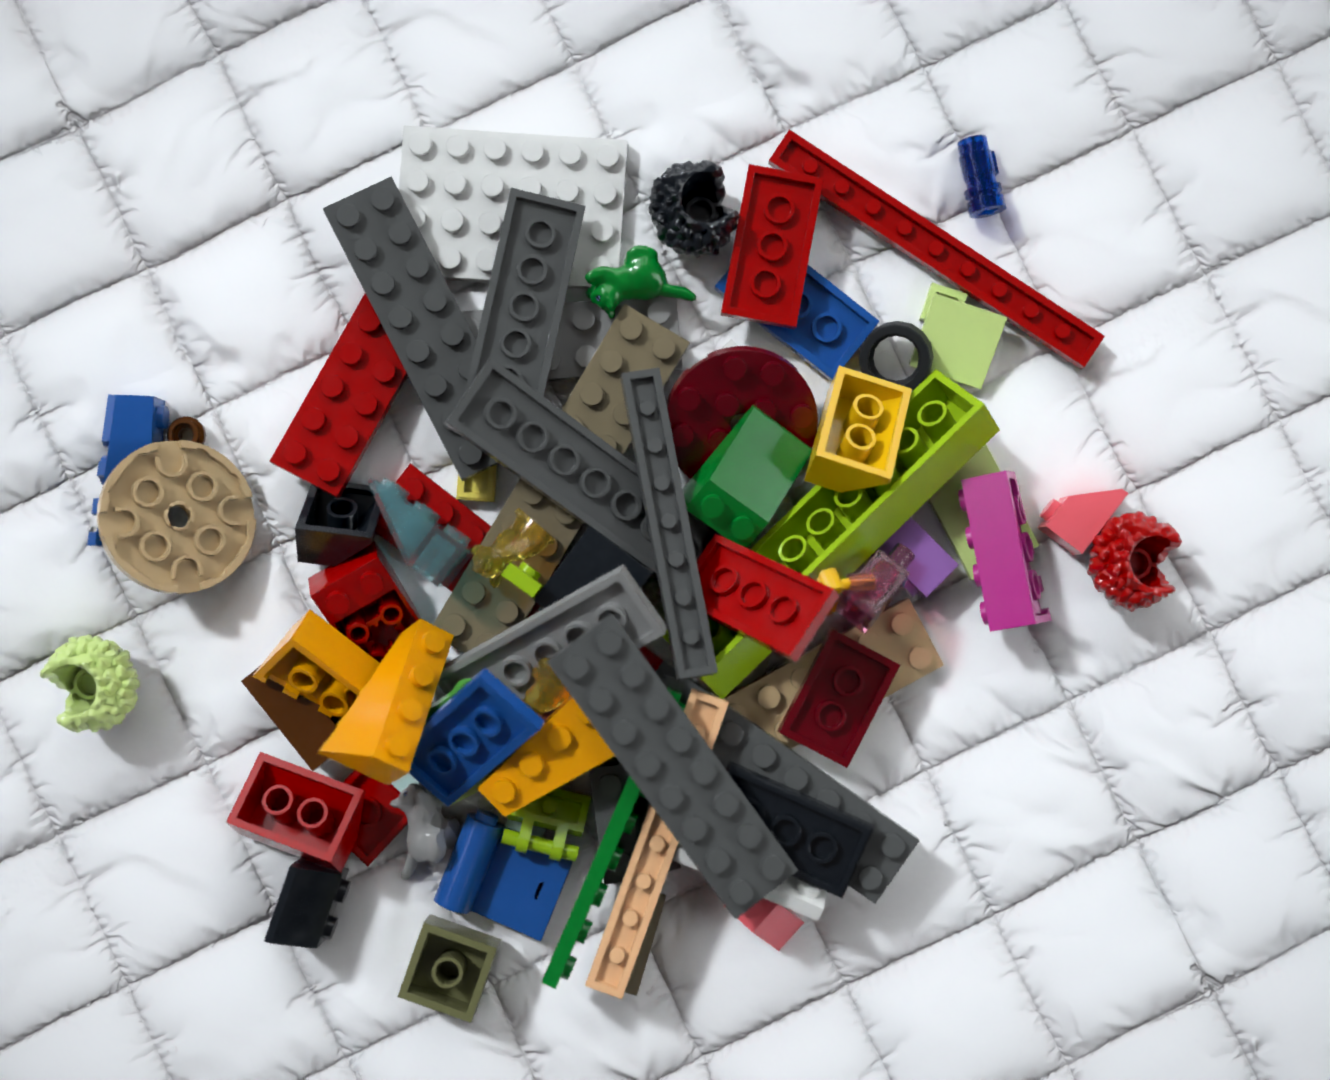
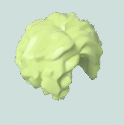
M91 634L70 637L68 642L57 648L40 672L41 678H48L58 688L70 692L65 700L66 710L57 716V723L76 733L88 729L92 732H98L100 729L108 731L112 729L113 725L122 724L126 714L135 707L138 700L135 690L140 687V682L137 679V670L132 668L133 663L130 661V652L120 648L114 641L103 640L99 636L93 637Z

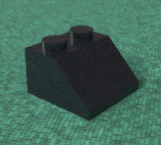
M303 858L291 864L264 942L317 949L325 939L331 940L339 919L333 916L337 903H344L350 889L351 881L346 880L349 868L344 867L342 873H339Z

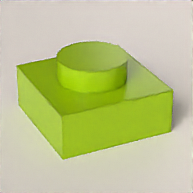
M524 561L519 566L510 562L501 574L532 598H535L545 586L538 581L542 574Z

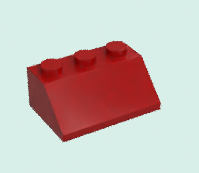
M260 752L226 823L240 835L342 873L358 838L366 792L357 787Z

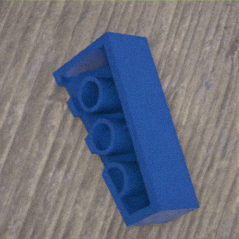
M108 394L102 434V444L105 448H108V453L102 456L98 462L97 476L102 485H104L112 470L129 454L148 444L163 442L164 429L168 428L170 419L169 409L165 406L164 400L155 396ZM93 498L91 513L96 516L99 498ZM98 526L97 532L88 533L87 546L103 547Z

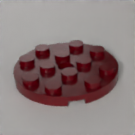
M733 346L713 351L707 354L708 357L699 361L690 369L687 368L677 379L668 396L666 404L678 467L690 479L733 429L730 426L732 418L738 414H745L752 405L763 411L808 446L813 447L818 427V414L812 391L797 368L784 357L772 351L752 346Z

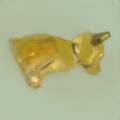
M520 508L515 511L516 518L514 523L498 534L492 546L477 544L471 549V553L474 555L472 559L473 571L489 578L490 585L493 588L498 587L503 579L501 574L506 563L531 558L544 550L549 544L556 542L553 537Z
M549 658L541 659L538 663L539 667L533 669L532 675L535 677L536 682L527 689L525 698L521 699L541 718L544 712L552 711L562 706L571 696L546 661Z

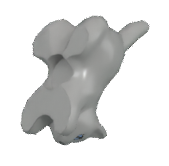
M417 783L409 784L399 794L398 798L390 802L392 807L399 808L405 812L409 828L406 841L408 855L401 873L403 880L409 879L414 874L418 862L431 861L436 864L440 862L445 856L446 849H453L461 832L460 823L456 818L447 819L443 817L441 813L443 803L428 789L422 788Z

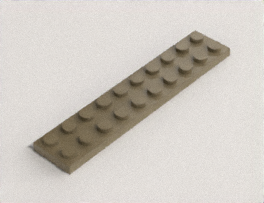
M624 304L563 405L562 410L624 455L632 443L621 386V373L660 368L664 389L689 347L690 342ZM519 479L433 625L453 634L451 646L462 653H466L525 620L536 604L535 598L526 594L501 574L510 562L519 566L524 561L542 574L538 581L545 585L554 574L583 523ZM481 559L484 560V563L482 565L480 564Z

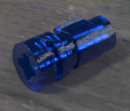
M974 135L960 140L957 143L962 176L967 187L964 196L969 201L967 203L969 217L974 219L985 218L1004 211L1007 207L1004 195L1001 194L1003 190L1002 185L996 180V176L999 174L994 151L989 149L987 136Z

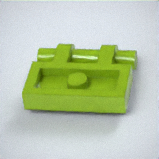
M557 788L508 815L507 819L521 822L522 824L520 832L505 828L501 844L516 847L515 851L525 854L527 850L549 855L550 860L560 862L561 858L576 862L579 846L567 844L565 840L567 834L582 837L591 797ZM533 826L555 831L553 840L531 835Z

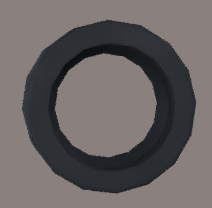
M893 321L882 324L868 335L861 346L858 361L861 373L911 388L913 391L925 380L931 371L934 356L931 342L921 329L912 323ZM893 336L904 337L911 341L917 349L919 357L917 368L913 374L906 379L897 381L887 379L881 375L874 363L876 347L887 337Z

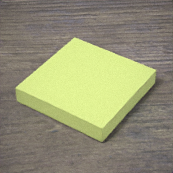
M934 293L921 328L932 346L934 357L930 373L937 369L951 380L981 389L1007 317ZM914 348L909 366L917 368L919 357L917 349Z

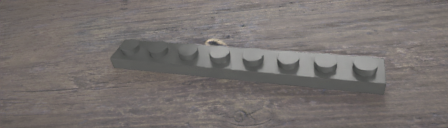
M660 368L621 373V386L666 625L668 626L667 631L677 681L714 675L718 673Z

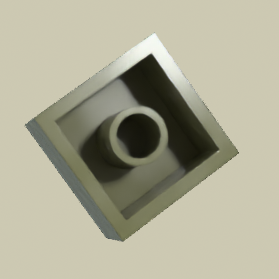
M430 914L423 922L397 997L471 1023L480 1003L502 939Z

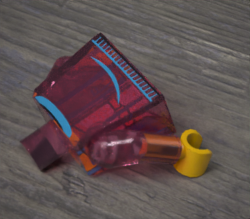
M897 543L888 555L878 550L859 573H849L845 579H840L836 568L821 571L816 581L835 589L838 594L841 593L839 601L834 604L827 616L837 612L866 634L904 587L910 575L906 568L915 559L914 553L905 545Z

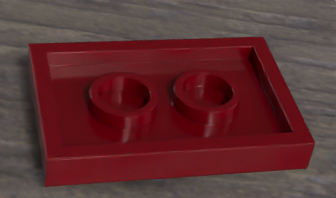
M830 628L777 732L848 768L900 664Z

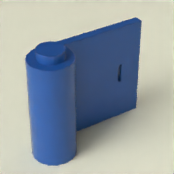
M477 809L476 813H468L435 894V903L447 910L460 914H468L472 911L538 941H542L574 861L561 858L560 862L550 860L549 855L527 850L526 854L515 851L516 847L501 844L504 829H513L497 822L499 817L496 814L483 809Z

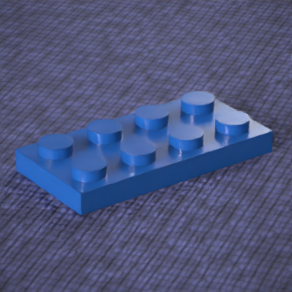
M808 265L796 329L763 323L758 324L832 382L839 365L843 367L846 365L880 321ZM729 269L714 287L723 297Z
M483 668L426 720L409 774L449 807L537 733L544 720L491 672Z

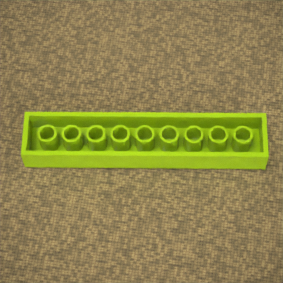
M935 369L911 392L894 471L889 484L842 493L815 485L750 550L814 580L819 578L821 571L829 568H836L840 579L848 578L993 438L1000 429L983 402ZM708 618L718 673L699 678L720 698L724 699L772 650ZM666 631V634L662 637L670 645L668 631Z

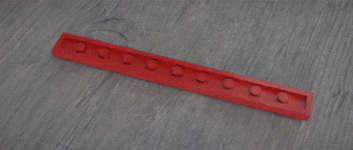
M790 129L769 159L768 165L774 169L824 178L820 199L960 291L967 293L968 296L989 310L1006 316V321L1079 369H1083L1104 339L1105 335Z

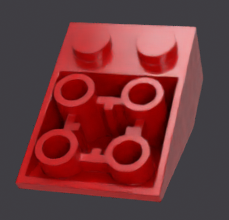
M374 540L372 544L336 567L328 566L308 578L310 597L328 623L379 663L400 633L421 618L395 571Z

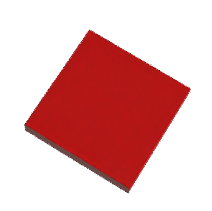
M354 770L343 783L362 789L366 793L358 838L351 852L368 867L408 825V820L405 812L390 805V802L398 798L400 794L392 784L386 785Z

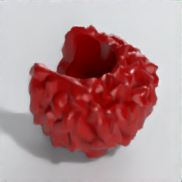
M1142 511L1113 517L1106 522L1099 535L1095 536L1092 541L1093 546L1089 551V555L1093 558L1089 560L1090 564L1087 574L1091 576L1095 589L1098 592L1104 593V597L1109 601L1111 600L1113 606L1119 605L1129 612H1134L1135 608L1151 607L1152 604L1160 602L1162 598L1168 597V594L1175 592V587L1169 585L1165 575L1157 565L1164 562L1170 550L1181 546L1182 539L1169 523H1157L1155 516H1146Z

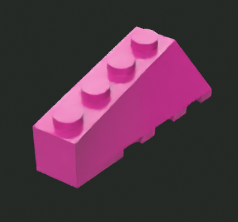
M1005 470L961 480L962 489L958 491V498L962 511H967L970 526L966 527L965 533L969 548L975 551L977 564L973 565V576L977 587L982 588L984 602L980 603V613L983 623L985 625L989 624V630L992 632L1052 621L1049 608L1041 609L1039 602L1041 592L1044 591L1041 575L1038 576L1034 569L1031 570L1030 562L1033 561L1035 554L1032 539H1030L1027 532H1022L1020 526L1026 524V515L1015 472Z

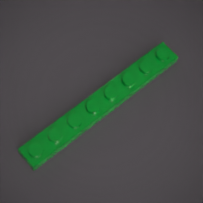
M668 686V691L681 709L684 710L686 704L679 701L683 692ZM630 776L541 983L556 989L560 978L568 981L577 961L576 957L571 956V952L576 941L584 944L593 923L587 920L586 917L592 905L600 907L608 885L601 883L607 868L615 871L624 849L617 846L623 832L631 834L639 816V813L634 811L633 807L638 796L643 798L645 796Z

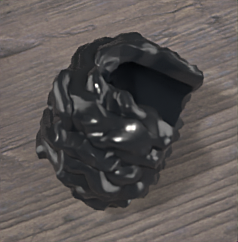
M703 160L701 163L696 162L695 164L691 161L682 164L674 163L671 165V168H667L661 175V178L658 177L653 181L651 196L649 197L651 203L648 209L652 223L658 231L656 233L657 238L663 245L671 247L678 254L685 253L688 256L693 254L696 258H699L700 255L711 254L717 256L719 248L731 241L730 233L737 229V219L740 215L737 210L722 205L726 191L723 185L725 175L721 166L708 160Z

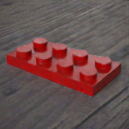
M749 164L720 316L796 329L824 178Z
M716 533L697 560L707 618L797 663L840 597L835 589Z

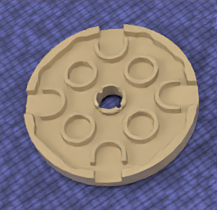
M188 440L154 442L129 454L107 477L97 505L99 536L107 555L114 565L135 583L147 589L166 594L198 592L210 588L229 577L247 556L256 530V519H254L251 499L253 495L246 479L238 468L227 457L209 446ZM176 506L185 510L188 520L184 527L171 526L168 518L170 508Z

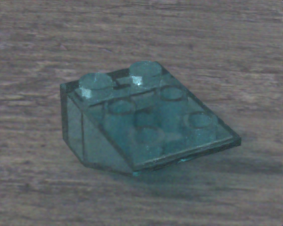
M370 477L367 483L405 563L435 586L448 587L475 552L468 546L471 538L455 526L447 524L444 528L437 522L441 517L438 513L417 500L412 504L407 500L410 493L395 481L389 480L386 477L382 481Z

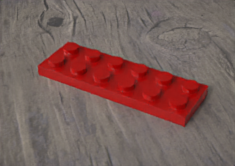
M366 294L363 295L269 461L276 467L338 499L408 377Z

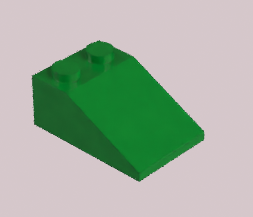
M752 405L683 488L687 511L725 538L748 548L772 519L809 458L812 448L763 411Z

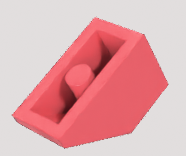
M1123 489L1066 496L1058 501L1052 499L1040 514V517L1044 520L1038 526V529L1072 555L1083 554L1128 493Z
M764 898L737 918L752 933L778 951L804 924V921L792 910Z

